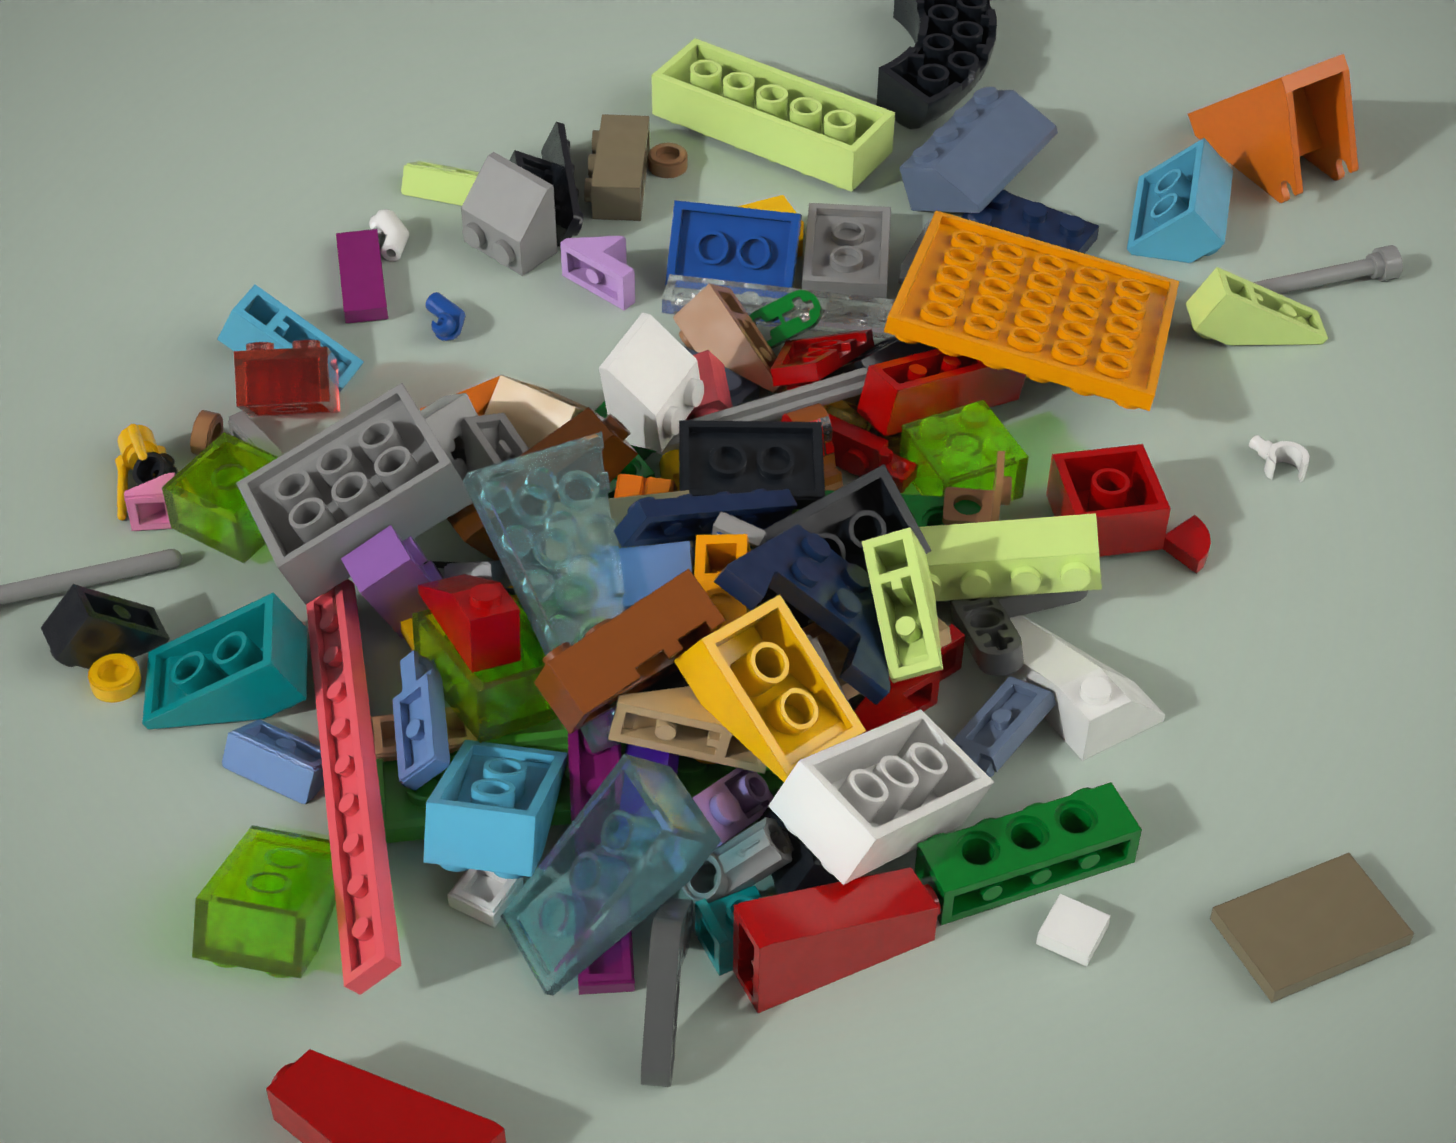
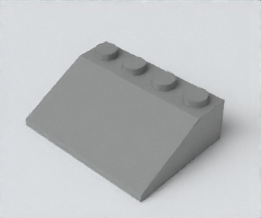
M403 383L236 483L278 569L305 605L350 578L351 576L341 558L391 525L403 540L410 536L415 539L420 534L475 502Z

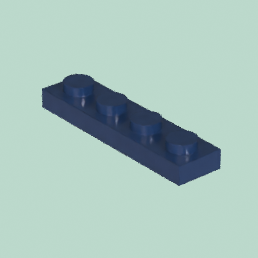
M764 488L752 492L732 494L729 491H723L715 495L705 496L684 494L677 498L665 499L645 497L637 500L628 508V514L613 531L621 547L696 541V535H712L713 524L720 512H725L764 530L786 518L795 509L797 503L789 489L767 491Z

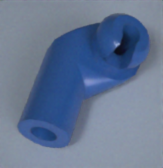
M435 292L431 294L426 300L425 306L429 312L438 318L437 323L432 320L431 327L433 332L442 341L456 339L461 334L466 317L464 311L441 293Z

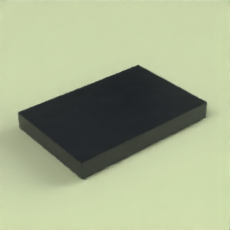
M679 420V491L689 490L693 496L715 495L723 491H729L732 494L752 492L761 488L767 491L789 489L797 503L795 509H803L825 497L822 422Z

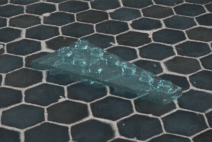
M602 432L467 472L463 480L466 490L545 655L565 642H569L572 646L584 638L585 634L595 625L605 619H613L624 611L622 597L625 594L618 540L613 531L616 525L615 520L611 518L608 500L610 483L608 472H604L602 458L604 441ZM615 708L580 728L592 754L621 744V742L608 740Z

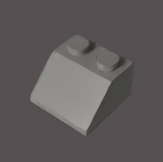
M495 152L489 154L461 207L464 242L523 276L557 253L554 187L552 184Z

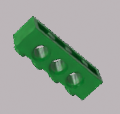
M1112 782L1094 788H1081L1069 796L1047 803H1034L1021 811L999 818H986L974 826L952 833L935 834L926 841L917 843L914 872L923 885L928 884L935 891L941 907V913L937 916L940 925H944L1134 863L1142 829Z

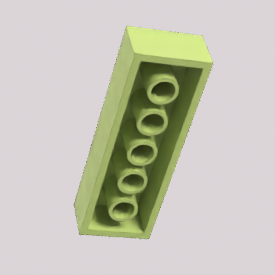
M696 38L651 75L653 115L697 131L704 136L715 138L738 149L756 154L771 162L792 168L804 175L833 184L841 189L852 192L893 151L895 112Z

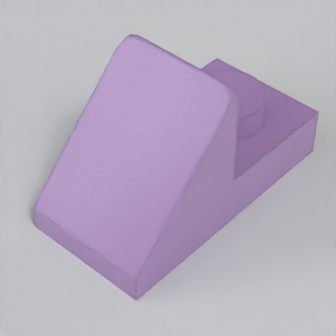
M624 236L566 238L560 242L562 276L622 310H626L635 303V272L633 268L627 265L626 238Z

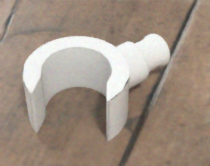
M1255 435L1250 440L1249 447L1256 450L1258 455L1266 460L1264 472L1271 481L1276 463L1279 462L1294 465L1299 472V481L1302 482L1304 480L1310 455L1302 445L1291 441L1273 443L1270 440L1265 441L1259 435Z

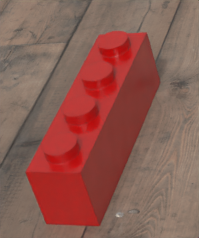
M934 349L870 365L866 374L857 413L884 436L894 435L1019 400L1026 374L1009 369H992L984 365L982 361L966 356L953 357L942 353L939 349Z

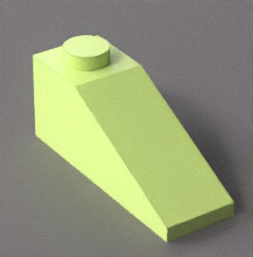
M1219 267L1214 269L1186 302L1193 330L1204 339H1214L1226 345L1324 344L1328 339L1317 310Z
M911 527L862 541L890 680L892 683L943 670L935 594L926 553Z

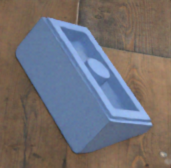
M260 719L228 733L222 765L225 769L301 804L308 803L324 786L320 746Z

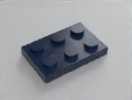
M1004 189L980 213H964L961 217L1084 254L1097 240L1099 225L1085 221L1078 216L1049 208L1042 203L1016 196Z

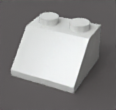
M641 313L599 367L607 414L611 413L630 431L631 434L626 440L633 446L662 452L672 437L679 433V420H685L693 408L700 405L704 396V383L700 380L697 359L651 314Z

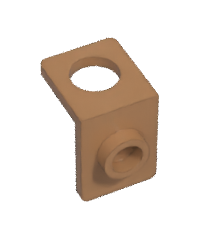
M997 451L993 490L958 487L945 488L943 524L999 521L1000 506L1010 505L1012 477L1004 476L1005 451ZM962 500H971L979 504L981 510L973 515H965L959 513L954 508V505Z

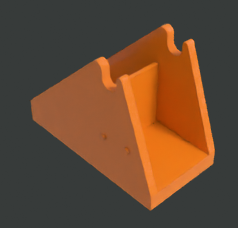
M1344 54L1188 113L1197 138L1200 140L1205 138L1222 158L1279 203L1290 199L1287 182L1290 184L1294 195L1303 193L1300 156L1306 158L1335 181L1345 176L1342 160L1346 163L1350 173L1359 169L1350 74Z

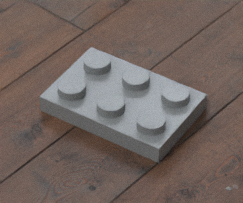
M809 203L802 290H807L820 296L839 295L858 296L861 298H886L891 207Z

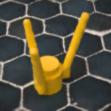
M130 424L121 431L117 440L121 453L115 459L118 470L117 517L121 521L127 517L124 492L128 490V471L130 469L133 470L138 459L146 460L148 452L167 454L164 446L156 444L153 432L143 425ZM178 471L177 484L179 491L192 508L199 509L201 507L200 501Z

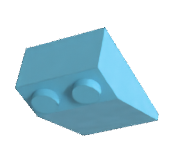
M465 740L426 802L423 863L438 864L443 869L453 872H462L469 869L494 872L498 877L505 879H517L523 876L532 877L544 852L567 765L568 753Z

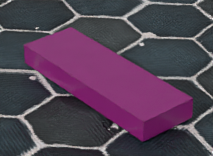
M378 230L336 233L345 323L388 319Z

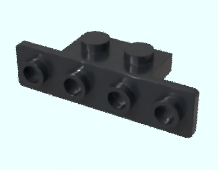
M560 122L555 123L541 150L542 159L514 150L509 160L553 185L558 247H561L560 242L564 239L579 234L584 219L578 202L579 189L576 187L574 180L575 166L571 163L570 141L567 140L565 124Z

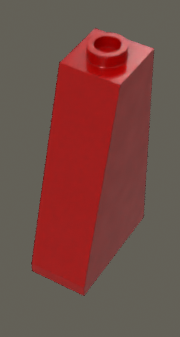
M909 867L856 878L845 885L841 882L741 902L734 905L733 972L756 1012L761 1013L934 941L937 916L941 913L938 897L933 888L928 884L923 885L913 869Z
M311 1049L305 1052L296 1062L283 1066L276 1073L271 1084L266 1088L274 1120L302 1143H506L505 1129L495 1121Z

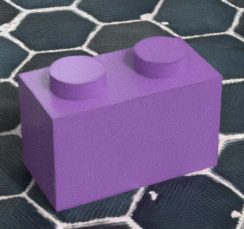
M391 525L341 558L359 592L401 639L404 638L401 633V621L430 611L418 593V585L445 579L432 560L427 562L425 554L413 537L410 536L403 540Z

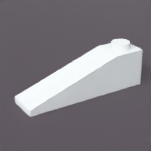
M1023 615L1010 618L1021 637L1024 664L1018 671L1006 676H1012L1053 691L1056 705L1044 719L1082 761L1164 721L1165 714L1134 681Z

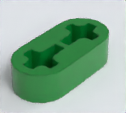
M797 290L754 311L749 316L756 327V321L762 319L767 324L778 319L780 320L781 325L770 331L771 339L767 341L771 349L814 328L822 318L823 310L821 302L813 293L807 290ZM801 299L805 304L813 303L814 308L809 311L810 319L803 322L800 317H795L786 322L784 316L796 310L795 301Z

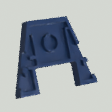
M797 524L727 564L715 578L714 583L750 610H753L764 598L768 587L778 595L780 594L783 599L848 648V653L839 676L842 680L875 705L890 692L888 666L869 575L860 566L848 563L835 553L829 544L818 534L809 533Z

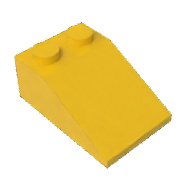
M780 594L702 638L674 660L700 704L783 782H785L799 760L856 737L866 731Z

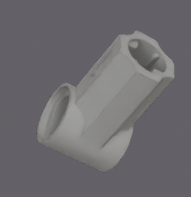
M765 817L712 852L692 854L685 860L681 868L680 883L682 890L687 897L694 901L705 898L708 903L753 886L792 861L791 855L794 848L788 833L782 830L775 819ZM717 872V882L714 886V876Z

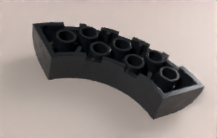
M894 0L893 18L909 32L915 42V46H910L900 56L879 67L876 106L895 112V121L908 129H918L944 115L972 91L982 78L989 64L996 41L997 17L995 9H992L990 6V0Z

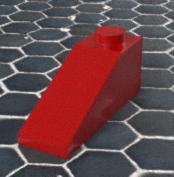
M462 574L418 585L419 595L472 673L521 661L520 608L501 582Z

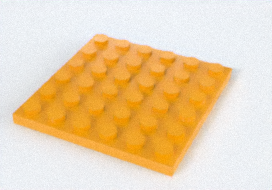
M936 210L888 314L884 332L895 335L898 340L905 343H922L938 348L942 353L949 356H966L982 361L984 365L992 369H1009L1026 374L1028 378L1036 382H1053L1070 387L1072 391L1083 396L1097 395L1107 398L1126 409L1140 408L1150 411L1157 389L1179 281Z

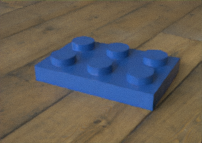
M674 200L665 285L702 290L710 283L731 288L733 293L772 298H781L793 292L802 215Z

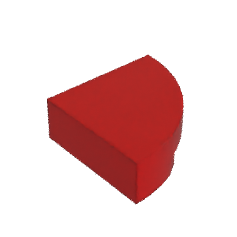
M1193 515L1165 535L1163 550L1193 572L1198 573L1204 567L1211 544L1210 533L1206 525L1196 515Z

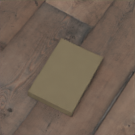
M1349 852L1212 908L1210 920L1271 1003L1408 946L1414 935V932Z

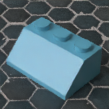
M1205 138L1139 176L1127 250L1131 255L1192 263L1204 255L1210 256L1216 253L1225 244L1233 170Z

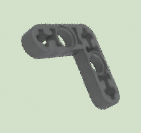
M1088 590L950 600L951 616L955 626L965 634V644L979 669L989 675H1009L1018 671L1024 664L1021 637L1010 618L1081 601L1086 597Z
M664 898L653 919L649 949L641 1085L671 1087L681 966L690 946L693 900Z

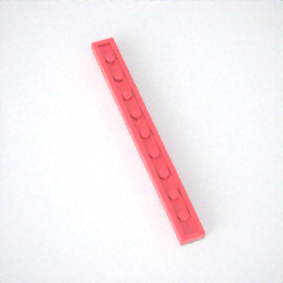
M347 579L333 587L329 592L307 603L306 609L344 987L361 995L402 965L355 584Z

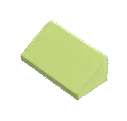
M424 161L407 163L403 168L401 192L407 196L462 206L479 172Z

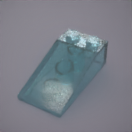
M624 754L534 871L533 876L528 879L502 913L501 918L545 994L555 995L685 886L722 841L670 766Z

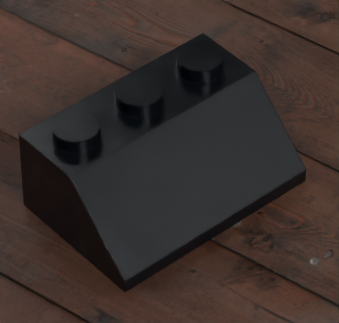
M885 464L764 529L766 532L765 542L799 524L809 533L821 536L835 553L848 563L860 566L867 574L868 570L862 541L911 527L925 553L927 554L932 551ZM787 602L806 621L810 620V618Z

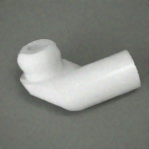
M388 209L379 210L376 215L370 218V229L372 230L377 227L378 236L386 235L381 249L382 256L388 261H398L408 240L409 231L394 211Z

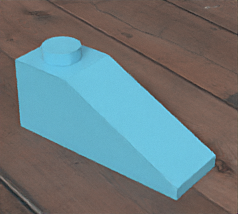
M256 284L232 309L217 338L218 341L254 366L338 393L343 390L364 362Z

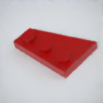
M872 329L786 341L771 367L773 387L786 385V390L813 383V381L821 380L874 347Z

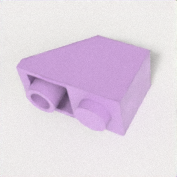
M736 768L671 812L669 835L659 839L681 870L685 860L692 854L713 851L760 818L774 797L769 791L766 781L757 772Z

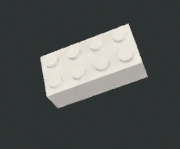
M920 709L799 760L768 807L783 821L787 830L797 836L821 861L825 870L845 885L916 849L917 843L926 841L935 834L947 833L963 825L994 781Z

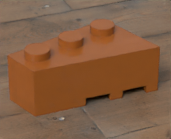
M688 568L613 619L608 618L595 625L585 634L584 638L572 646L569 642H565L554 648L542 659L545 666L534 683L568 733L572 734L614 709L619 695L642 692L678 671L679 668L674 660L699 640L718 630L725 622V618Z

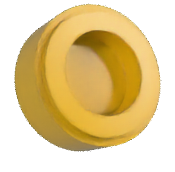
M115 653L103 656L96 660L88 671V680L92 693L96 698L104 702L114 703L127 700L138 692L142 684L137 661L126 654Z

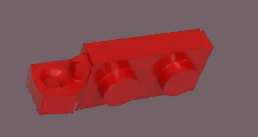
M828 414L833 428L832 443L834 444L837 467L861 477L885 464L900 493H903L912 481L916 479L917 464L894 454L888 448V440Z

